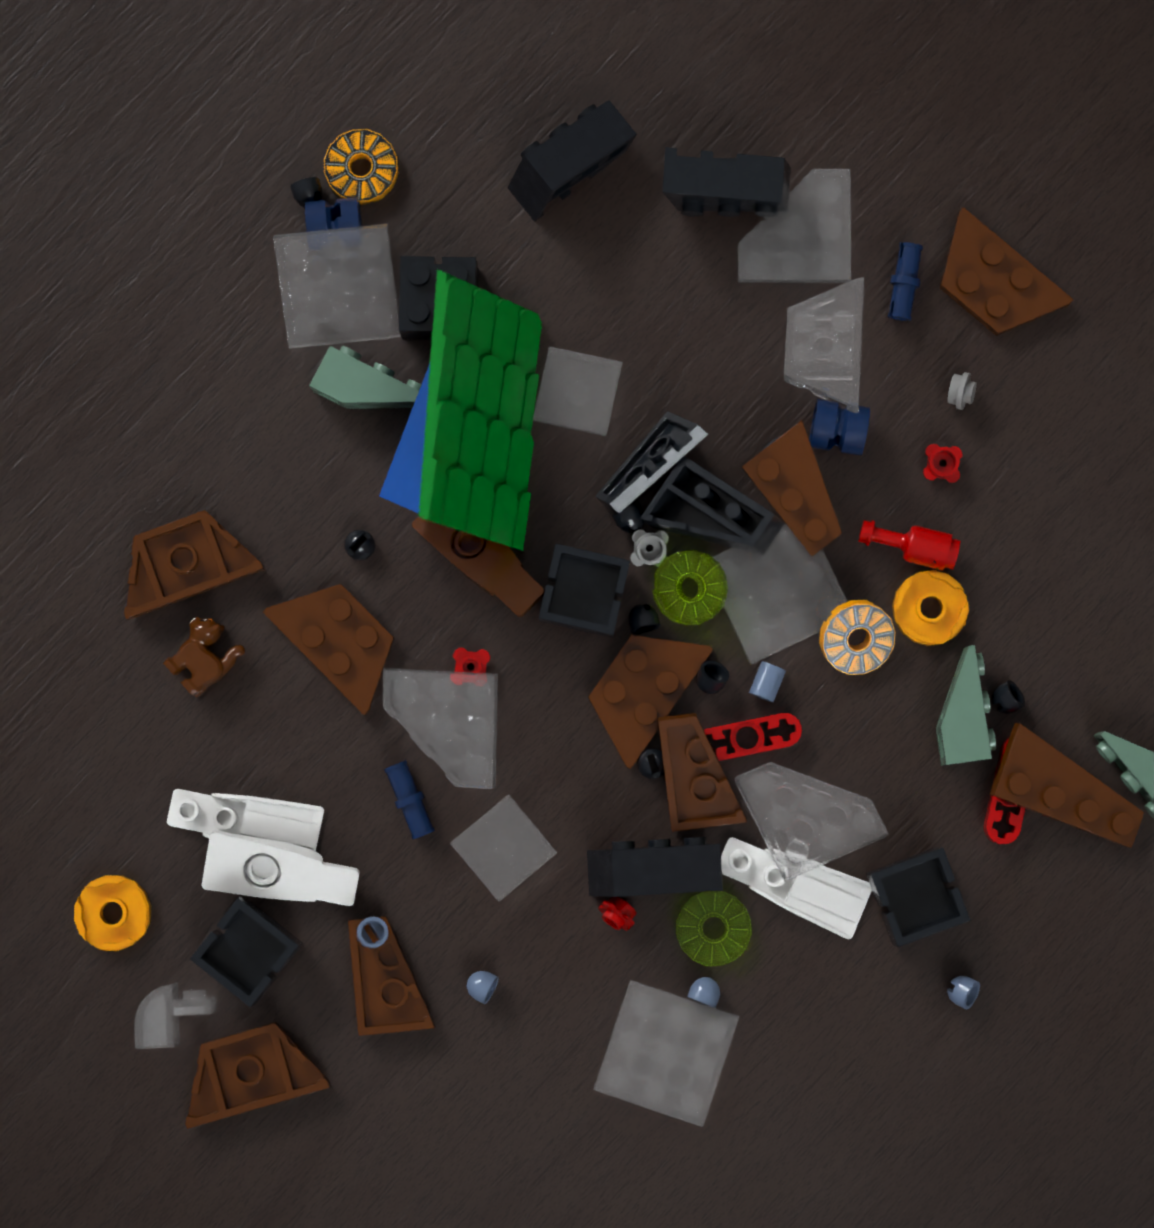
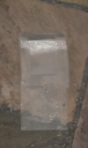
M178 982L153 990L142 1000L135 1015V1049L166 1048L179 1045V1016L206 1015L217 1012L216 996H206V990L183 991V998H178Z

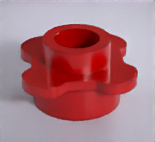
M931 444L926 448L925 454L928 460L927 467L923 470L924 477L929 481L939 478L946 479L948 483H955L960 478L958 468L960 459L963 456L961 449L957 446H952L951 448L939 447L937 444ZM940 460H944L946 462L945 467L940 466Z
M465 648L456 649L453 653V658L456 661L455 671L451 674L453 682L457 685H462L465 682L475 683L479 687L486 685L489 680L486 674V666L490 661V654L484 649H480L477 652H470ZM470 663L474 664L475 666L474 670L469 671L467 669V666Z
M611 897L609 901L604 900L598 908L603 914V921L615 930H621L622 928L629 931L635 924L633 921L637 914L635 909L620 897Z

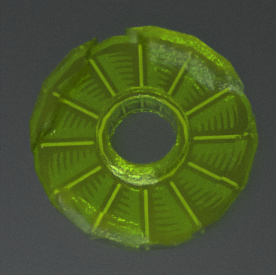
M698 550L676 552L664 559L657 568L654 576V600L661 613L672 622L684 625H700L716 617L724 607L728 594L727 576L720 563L709 554ZM687 577L694 579L698 584V593L694 598H688L682 591V583Z
M721 890L703 891L692 896L681 907L676 919V936L682 950L693 961L705 966H722L735 961L746 950L751 938V919L746 907L735 896ZM718 917L723 921L725 930L721 937L710 939L704 935L703 924L708 918Z

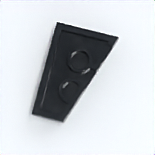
M667 411L595 497L606 507L617 513L622 512L708 434L698 424Z

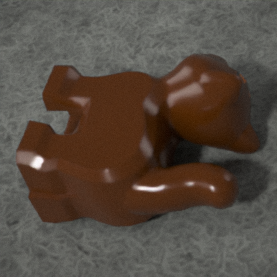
M194 618L189 623V639L180 646L173 657H168L163 662L173 675H178L186 668L189 669L192 677L190 679L186 678L180 683L196 698L207 691L210 685L220 681L234 666L236 659L245 654V648L241 644L232 646L221 659L208 649V646L215 643L225 629L224 625L218 624L211 618Z

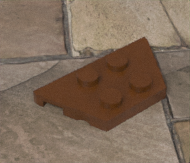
M963 207L959 211L940 289L992 333L998 336L1008 332L1019 325L1032 322L1060 308L1063 309L1074 300Z
M203 510L133 536L131 553L133 559L132 566L129 569V591L124 615L127 620L258 573L265 570V568L207 511Z
M342 584L268 607L263 611L277 628L364 716L369 713L377 685L384 671L387 656L390 653L395 638Z
M636 635L629 637L588 697L626 767L629 769L633 767L659 729L658 718L668 716L713 648L707 645Z
M277 1022L208 1041L200 1045L197 1060L198 1067L191 1091L188 1116H186V1129L331 1087L328 1078Z

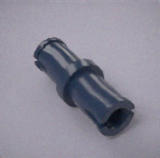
M909 242L899 243L895 275H891L890 284L893 285L890 308L887 315L890 319L911 321L912 319L911 313L915 289L920 287L921 281L917 276L921 251L923 250L922 245Z
M407 760L385 768L384 771L387 773L397 801L394 802L396 808H401L412 834L411 837L414 840L435 831V828L432 826L422 802L425 796L422 791L418 792L408 768Z

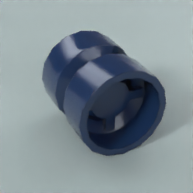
M358 197L337 199L334 205H330L327 200L305 202V222L310 250L331 249L335 242H338L341 247L363 246L362 218Z
M817 399L809 437L811 447L830 450L833 446H838L841 453L861 456L867 437L870 408L849 404L845 409H841L838 402Z

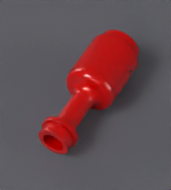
M863 520L858 542L864 543L865 546H869L870 542H876L899 548L903 551V559L905 561L942 571L944 568L954 569L961 540L953 539L952 534L921 526H912L908 533L902 534L875 527L874 520H871V522Z

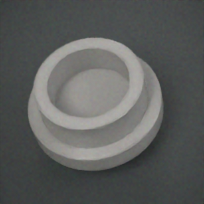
M964 372L963 375L954 374L948 392V403L956 405V409L963 410L966 403L972 404L977 383L971 381V373Z

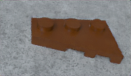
M801 420L743 465L742 469L812 557L841 535L842 531L803 421Z
M696 713L659 717L658 725L672 832L746 823L747 819Z
M378 917L388 927V938L384 944L373 949L362 946L356 936L357 927L364 919L348 920L358 1036L435 1028L436 1026L388 917ZM369 924L364 926L372 942L378 941Z

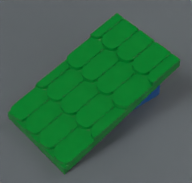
M437 270L430 363L379 497L419 514V517L523 551L531 492L527 491L534 447L531 431L539 374L535 373L542 330L539 314L462 279Z

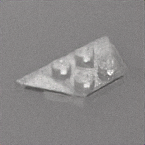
M864 278L854 279L787 308L784 360L785 382L798 388H807L814 395L822 399L832 398L847 405V410L853 413H859Z

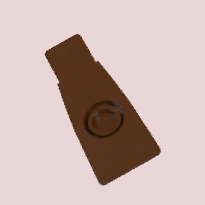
M419 516L412 522V527L459 571L489 595H496L517 617H523L544 596L545 590L523 569L524 566L509 546L437 524Z

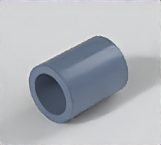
M761 661L749 693L774 703L786 670Z

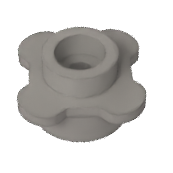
M638 529L633 532L631 538L634 542V552L630 555L631 562L636 566H642L643 564L655 565L657 567L663 566L667 562L666 543L669 540L668 534L663 530L650 533L645 532L643 529ZM647 545H652L653 549L647 551L646 547Z

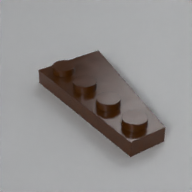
M1014 724L989 795L1126 848H1132L1144 812L1022 724Z

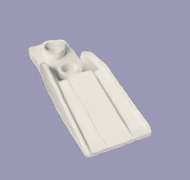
M175 789L171 799L167 824L173 827L202 832L203 836L207 838L210 837L213 831L288 842L316 852L324 809L321 806L272 798L218 793L207 795Z
M213 831L209 837L202 888L259 898L308 902L320 900L352 906L355 901L360 871L353 867L323 862V857L318 852L292 843Z
M733 837L727 840L721 855L723 875L749 885V888L801 918L843 938L851 939L872 891L869 882L803 858L766 848L762 850Z

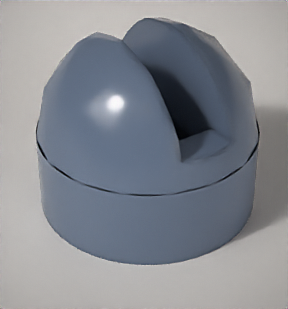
M368 917L358 925L356 936L362 946L370 949L377 948L387 940L388 927L382 919ZM369 924L372 932L378 939L375 943L372 942L364 929V926Z
M488 971L473 973L467 981L468 993L475 1000L486 1004L496 989L499 977Z
M957 976L950 981L955 987L954 989L948 988L947 994L955 1005L967 1010L977 999L980 991V982L967 976Z
M702 977L692 984L687 997L716 1008L720 998V988L713 979Z

